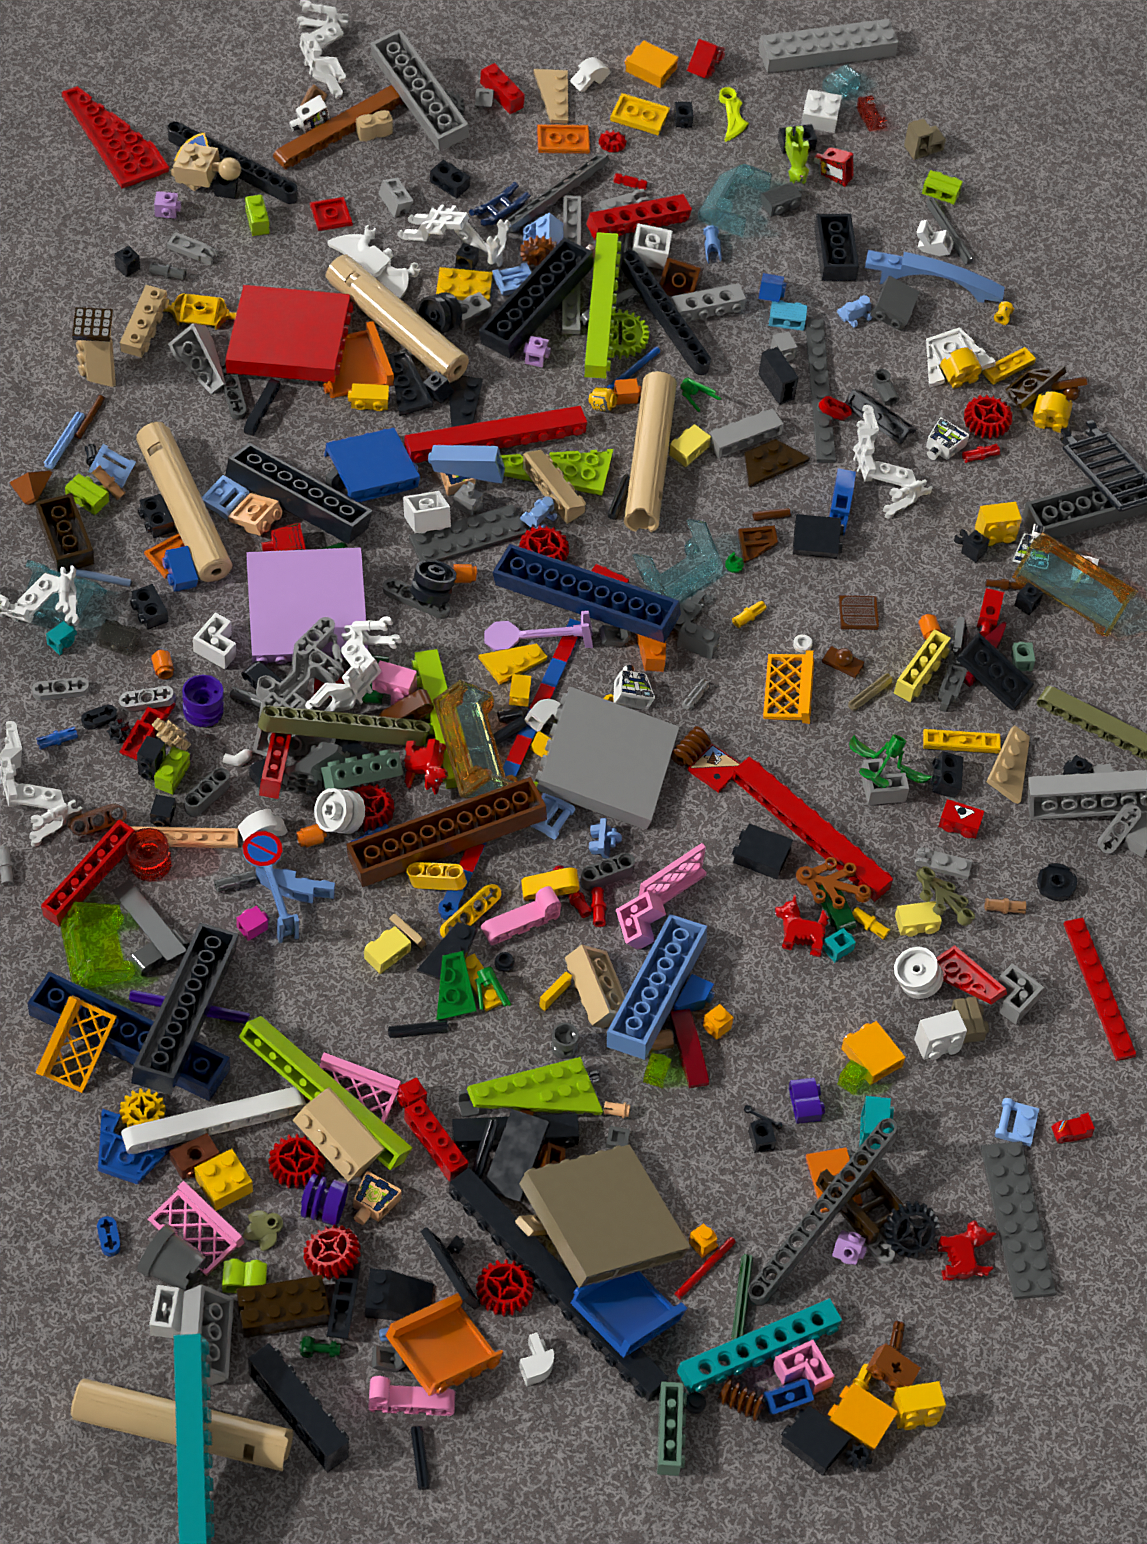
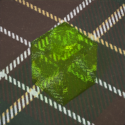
M651 1053L643 1082L663 1088L670 1069L671 1059L663 1054Z
M850 1060L840 1073L837 1085L855 1095L865 1082L868 1070L855 1061Z

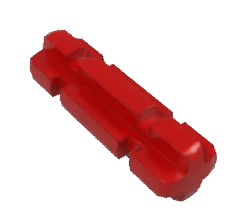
M616 173L613 180L617 184L623 183L622 185L632 188L639 187L638 189L646 190L648 184L647 180H638L639 178L628 175L623 176L620 173Z

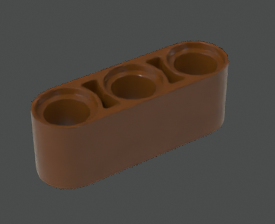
M420 689L380 712L379 716L419 720L434 710V705L428 691Z
M112 803L71 817L68 821V828L75 835L83 836L113 826L119 819L124 821L127 817V811L123 806ZM119 808L121 811L120 816L113 818V810ZM96 815L102 816L99 824L93 823V818ZM77 821H82L83 827L76 831L74 824Z

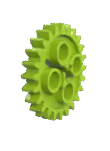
M621 309L618 310V313L615 312V318H611V320H615L614 331H610V333H613V344H609V347H612V358L618 355L619 359H621L622 355H625L628 359L629 354L635 357L636 352L641 353V350L645 349L646 344H648V326L645 325V320L640 321L641 316L635 317V312L628 314V310L622 313ZM619 323H621V326H622V329H621V336H622L621 345H619V330H618V328H619Z

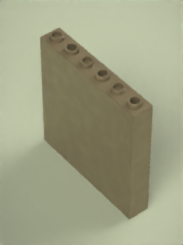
M630 1144L622 1147L618 1145L606 1151L600 1150L588 1156L584 1154L576 1159H566L554 1165L550 1163L538 1169L531 1168L524 1173V1177L519 1183L579 1289L589 1284H597L682 1259L690 1248L689 1243Z

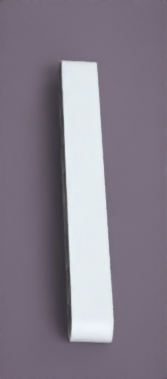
M291 1087L125 1128L121 1134L127 1153L136 1154L193 1140L206 1133L214 1135L293 1115L296 1111L302 1110L307 1104L304 1095L296 1087Z

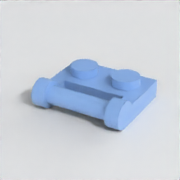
M527 263L500 271L498 269L492 270V276L502 296L512 294L531 274Z
M102 444L88 472L92 473L101 465L110 477L113 476L115 478L114 481L122 488L136 461L128 460L110 450L107 445ZM103 455H106L111 459L119 462L120 464L126 466V469H123L120 466L112 463L111 461L103 458Z
M222 475L203 495L202 499L206 507L227 520L231 512L250 492L245 487ZM234 492L238 493L226 507L222 506Z
M543 793L541 797L546 804L547 820L531 825V827L555 840L569 815L574 813L575 807L562 799ZM558 808L562 809L563 812L552 827L549 826L548 823Z
M1004 1098L1002 1101L1003 1110L999 1128L996 1129L995 1137L1011 1142L1022 1141V1145L1031 1146L1039 1108L1017 1103L1010 1098ZM1011 1110H1014L1017 1113L1013 1131L1010 1133L1007 1131Z

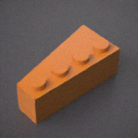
M636 634L644 670L664 672L666 641L663 643Z

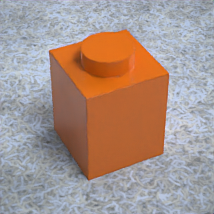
M637 379L615 380L614 393L617 396L616 405L638 403L642 390L641 386L637 384Z

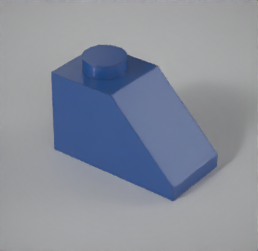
M691 974L674 1005V1011L690 1009L692 1012L704 1009L706 1003L710 1004L714 998L715 992H712L714 983Z

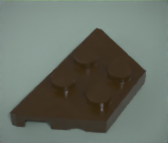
M1060 366L1057 371H1050V367L1027 370L1005 389L1006 394L1023 410L1066 374L1065 366Z
M777 439L753 448L744 454L748 486L750 488L809 462V457Z

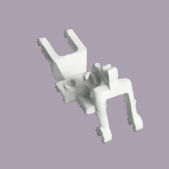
M300 0L299 5L302 6V11L327 14L326 21L308 19L303 16L297 18V24H299L300 29H305L307 26L316 27L317 29L310 34L308 32L301 34L300 48L305 56L304 64L305 66H310L309 74L313 75L314 79L326 83L330 92L336 94L335 99H340L343 91L338 82H344L346 74L343 72L336 57H320V55L322 54L323 47L343 37L344 33L341 27H347L348 14H337L335 7L311 4L309 0Z
M440 205L438 210L432 208L429 214H416L415 216L410 214L408 221L421 226L418 230L406 229L404 232L400 230L398 237L404 240L426 241L430 234L443 235L446 229H454L464 243L479 248V256H488V263H497V267L500 268L503 263L502 252L505 249L507 231L511 223L509 220H506L504 223L500 219L497 223V236L494 240L489 236L486 241L487 243H485L467 222L469 219L468 213L458 212L456 206H452L449 209L445 208L444 205Z
M864 405L862 409L864 411V421H858L856 425L858 427L859 442L853 448L855 452L853 459L854 462L858 461L857 472H862L864 481L877 479L903 487L901 489L892 488L889 493L893 496L891 501L895 502L891 505H885L883 511L886 512L885 518L889 519L894 516L895 512L906 509L907 506L915 503L918 497L930 494L933 487L925 488L926 480L916 481L913 471L910 469L873 460L874 442L879 427L873 408L870 405Z
M71 566V571L66 574V569L61 567L60 577L44 573L15 604H10L7 597L0 595V616H9L16 622L22 620L31 623L34 617L33 614L53 594L58 593L59 602L55 609L58 613L63 609V613L66 615L65 621L68 624L72 621L73 625L77 626L80 619L76 614V605L78 604L76 586L74 585L76 569L74 566Z
M383 617L379 621H355L352 623V626L346 625L344 627L347 633H342L341 636L347 642L340 649V652L351 666L342 676L345 684L325 683L306 703L307 709L313 710L312 707H320L331 695L332 701L324 711L341 712L350 710L354 707L355 703L359 705L363 703L362 697L366 693L371 694L373 692L370 684L382 671L376 659L372 657L364 645H389L390 648L396 649L395 643H402V640L397 634L391 636H370L366 630L387 631L386 625H393L390 617Z
M14 721L6 722L7 737H5V743L7 744H5V748L0 752V784H3V795L6 796L8 807L21 804L48 809L47 813L41 816L34 815L31 817L32 829L37 831L31 832L29 838L32 839L31 846L36 847L41 844L43 838L54 834L55 831L65 826L68 819L81 814L82 807L73 809L76 806L75 800L68 802V805L64 803L61 790L24 783L18 784L15 782L16 769L21 767L22 746L17 731V724Z

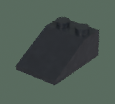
M370 1268L365 1318L398 1321L432 1305L434 1284L393 1270Z

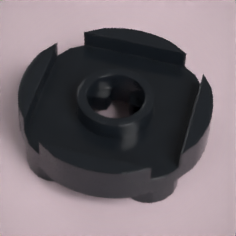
M1060 863L1048 864V867L1040 870L1037 877V887L1040 894L1054 901L1068 900L1074 894L1077 886L1076 875L1070 872L1068 866ZM1055 879H1058L1059 883L1062 884L1056 885L1053 883V881H1055Z

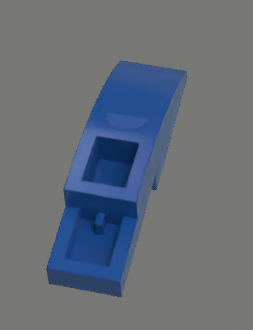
M838 468L829 517L841 518V524L844 525V536L856 472Z

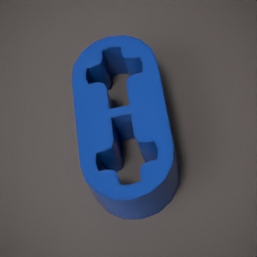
M102 1217L97 1223L101 1250L106 1256H115L120 1251L117 1224L112 1217ZM105 1223H108L110 1226V1233L106 1234V1230L103 1228ZM108 1239H111L114 1245L112 1250H109V1247H107Z

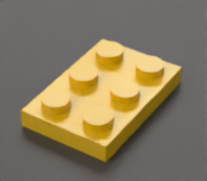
M621 93L610 116V121L659 135L669 114L670 107Z
M440 267L436 294L448 292L453 294L457 300H464L468 296L480 292L489 302L493 272Z

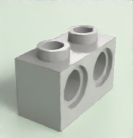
M480 292L470 295L459 302L462 309V321L459 325L461 331L491 316L492 305Z

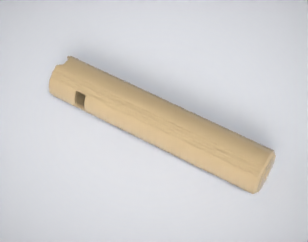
M345 254L337 257L330 264L326 272V278L329 283L340 293L350 294V301L431 371H438L448 379L449 383L463 375L469 362L468 356L358 262Z
M651 372L643 378L624 518L626 527L631 531H637L639 528L649 529L652 532L659 527L677 385L675 378L665 372Z
M154 422L144 426L136 435V440L174 520L184 545L189 547L199 578L205 582L218 581L230 573L233 564L170 428L165 426L163 422Z
M82 1379L79 1382L71 1407L73 1420L176 1445L174 1400L89 1379ZM211 1410L212 1422L208 1423V1430L212 1432V1445L209 1446L210 1454L283 1471V1462L288 1459L294 1430Z

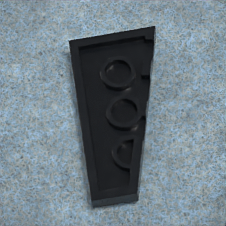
M407 349L391 353L390 364L394 374V389L399 416L433 407V401Z
M462 375L459 379L450 382L454 391L449 396L451 427L473 424L483 383L482 378Z

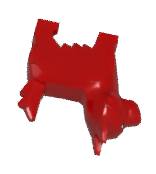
M429 739L426 748L424 746H416L415 741L406 742L404 765L407 771L404 783H406L407 788L411 787L416 774H425V789L429 790L431 787L434 794L437 795L439 786L448 777V772L442 768L444 751L447 745L440 743L437 739Z
M794 895L792 901L785 902L783 906L775 908L776 916L783 919L784 939L782 948L791 950L795 943L802 946L804 943L807 946L810 944L811 949H813L810 951V955L820 957L825 939V927L828 924L827 920L829 917L822 910L818 922L802 919L797 898Z
M974 1220L967 1224V1231L965 1233L951 1237L941 1236L937 1243L938 1252H947L948 1261L951 1262V1266L946 1265V1270L941 1271L943 1281H952L955 1278L967 1279L973 1275L980 1277L983 1275L988 1276L993 1267L977 1265L974 1248L992 1240L996 1233H988L986 1228L980 1227L977 1221Z

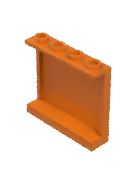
M373 321L366 323V330L350 333L347 338L344 337L346 339L345 350L341 351L343 352V361L339 363L340 375H336L335 383L331 381L323 383L325 394L329 393L330 398L348 395V391H352V383L394 385V374Z
M458 1293L391 1323L385 1335L429 1397L436 1393L442 1394L454 1384L458 1386L471 1376L473 1378L477 1377L485 1369L495 1368L500 1363L499 1360L503 1354V1350L494 1352L462 1309L461 1304L463 1300Z

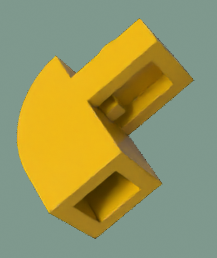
M512 674L509 705L528 707L532 676Z

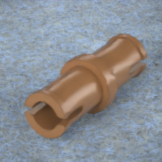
M101 465L92 472L116 500L126 493L114 481L115 478L113 476L110 477Z
M986 898L984 909L985 911H1000L1002 914H1007L1008 912L1025 914L1026 901H1011L1008 898H1003V900Z

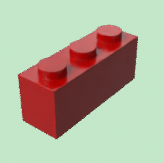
M495 63L481 69L480 84L485 89L494 90L493 97L509 114L524 108L525 94Z

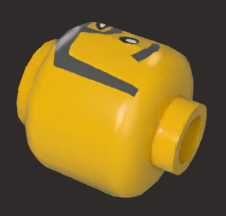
M597 387L589 394V403L594 410L609 412L616 406L617 396L610 388Z

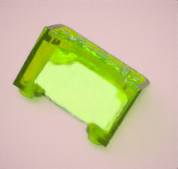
M75 902L61 922V935L71 982L89 989L129 981L135 975L133 963L130 960H123L117 930L124 921L120 905Z

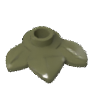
M261 1210L254 1211L248 1215L251 1224L245 1228L243 1238L253 1241L259 1240L261 1251H266L277 1242V1233L282 1230L284 1222L277 1213L267 1214ZM275 1220V1224L269 1226L270 1221Z

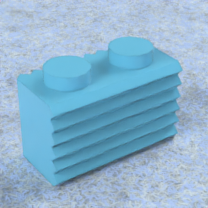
M780 300V302L772 301L769 326L804 331L808 305L798 302L788 303Z

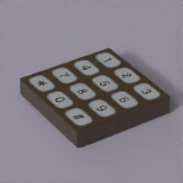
M75 307L72 340L110 342L113 309Z

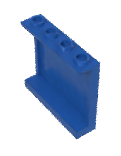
M395 428L383 429L326 443L324 456H330L348 491L347 497L356 502L396 494L418 487L420 475Z
M639 1271L597 1284H589L580 1289L577 1287L574 1291L575 1296L571 1301V1304L623 1358L675 1325L682 1319L687 1310V1307L682 1302L673 1306Z

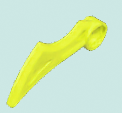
M730 87L722 88L719 94L720 102L726 105L728 118L725 142L738 136L749 124L741 117L739 109L742 102L736 96V91ZM729 94V95H731L732 97H731V98H725L723 95Z

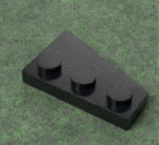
M457 922L418 967L417 972L440 980L442 956L463 951L466 960L478 931L477 928Z

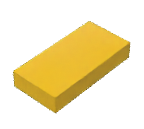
M567 971L564 972L540 997L539 1007L545 1011L571 985L572 975Z

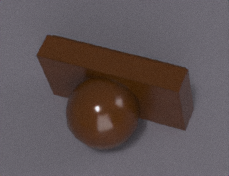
M1085 376L1056 381L1051 385L1052 391L1063 389L1062 394L1066 396V400L1074 401L1080 396L1078 386L1088 385L1089 378Z
M830 646L822 659V663L855 679L865 663L853 657L852 651L848 648L837 649Z

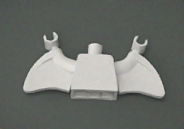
M368 225L365 227L364 235L350 234L328 240L329 247L353 258L400 299H402L407 291L408 275L417 277L420 269H417L418 263H412L410 269L407 270L406 268L397 269L392 267L390 259L394 257V254L389 248L382 252L376 246L369 247L368 244L370 239L375 237L376 229L369 230Z

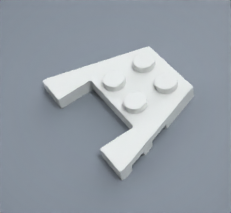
M961 328L926 339L930 387L945 383V378L940 370V363L945 357L946 359L950 358V353L964 347H968L969 350L972 349L982 366V370L995 366V360L992 357L990 358L984 349L979 348L974 343V340Z

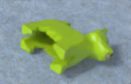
M796 126L795 136H793V128L786 127V153L792 165L788 171L789 182H793V184L795 182L806 183L809 168L805 166L808 160L809 143L808 141H803L804 130L802 126Z

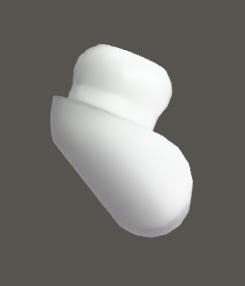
M244 749L235 756L225 753L223 763L241 767L251 760L252 752L249 749Z

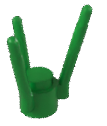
M686 377L680 385V389L683 390L681 395L686 397L698 412L701 411L700 408L689 396L691 394L695 395L698 390L717 400H721V397L716 395V390L700 384L689 377Z
M486 967L477 972L478 978L475 979L480 1009L484 1008L482 984L484 987L493 985L503 1006H511V1002L500 985L493 968Z

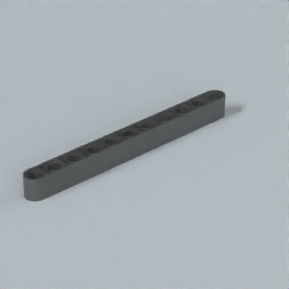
M885 1118L880 1121L748 1287V1293L753 1304L761 1306L769 1301L898 1138V1127L893 1119ZM886 1128L893 1129V1132L889 1134H886L883 1131ZM873 1144L881 1145L877 1150L870 1148ZM860 1160L868 1161L864 1166L858 1165ZM848 1176L855 1177L852 1182L845 1181V1178ZM840 1192L842 1196L840 1198H833L832 1194ZM823 1208L829 1209V1212L825 1215L819 1214V1211ZM808 1225H816L813 1231L806 1230ZM802 1241L803 1245L801 1247H794L793 1243ZM783 1257L790 1258V1261L788 1263H780V1260ZM769 1274L777 1275L774 1280L766 1279ZM757 1290L764 1291L760 1297H755L753 1294Z

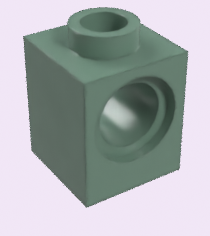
M1013 643L1011 650L1012 664L1020 671H1033L1035 664L1033 643Z

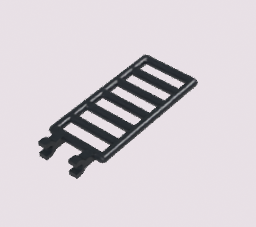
M1093 420L1086 421L1089 429L1085 432L1091 437L1079 441L1074 439L1067 427L1061 429L1063 437L1060 438V441L1066 444L1063 446V451L1119 512L1147 504V497L1121 504L1119 501L1120 499L1146 492L1147 484L1114 494L1110 492V489L1144 480L1147 483V472L1111 433H1102ZM1104 440L1110 443L1078 454L1073 451L1074 449ZM1113 450L1119 453L1086 464L1082 461L1083 459ZM1121 460L1128 462V464L1095 474L1091 471L1092 469ZM1130 470H1135L1138 473L1105 484L1100 481L1101 479Z

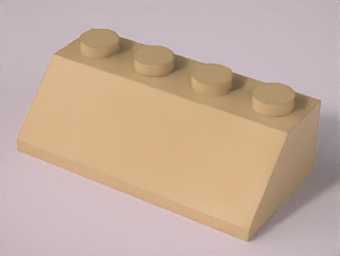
M110 337V342L77 340L76 347L79 352L77 359L80 363L78 366L80 375L85 376L90 382L110 387L116 386L112 338Z
M542 450L524 453V471L545 497L548 496L553 499L554 509L566 524L584 514L586 505L584 499L580 495L577 496L573 485L569 481L566 482L562 471L559 468H555L552 464L551 457L548 454H544Z
M580 945L565 957L567 969L573 977L574 986L580 994L581 1003L586 1009L589 1022L592 1026L606 1028L611 1025L625 999V994L607 951Z
M330 1087L305 1105L293 1119L297 1126L348 1182L361 1176L385 1149Z

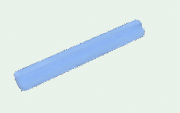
M75 413L45 460L44 466L46 468L53 469L83 422L85 418L84 413Z

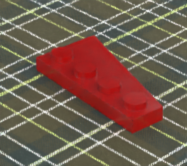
M955 945L936 958L943 971L944 982L991 1005L1007 994L1006 988Z

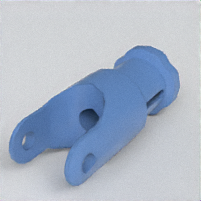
M714 225L703 229V234L706 236L704 244L708 263L710 252L719 253L720 262L722 256L720 240L717 235L719 229Z

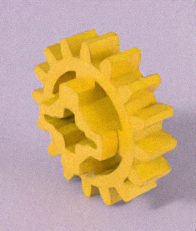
M139 1088V1093H135L132 1090L131 1097L125 1095V1102L120 1103L122 1123H127V1127L165 1118L164 1112H166L165 1105H163V1098H158L157 1092L152 1095L150 1089L146 1093L143 1092L142 1088ZM142 1105H143V1108L145 1109L144 1115H142V1111H141V1106H142Z

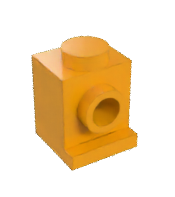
M704 1223L690 1233L689 1244L701 1258L718 1247L715 1232Z

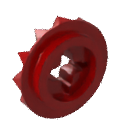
M606 130L605 134L601 133L599 145L607 152H619L626 146L625 135H621L620 131L616 133L614 130L612 132Z

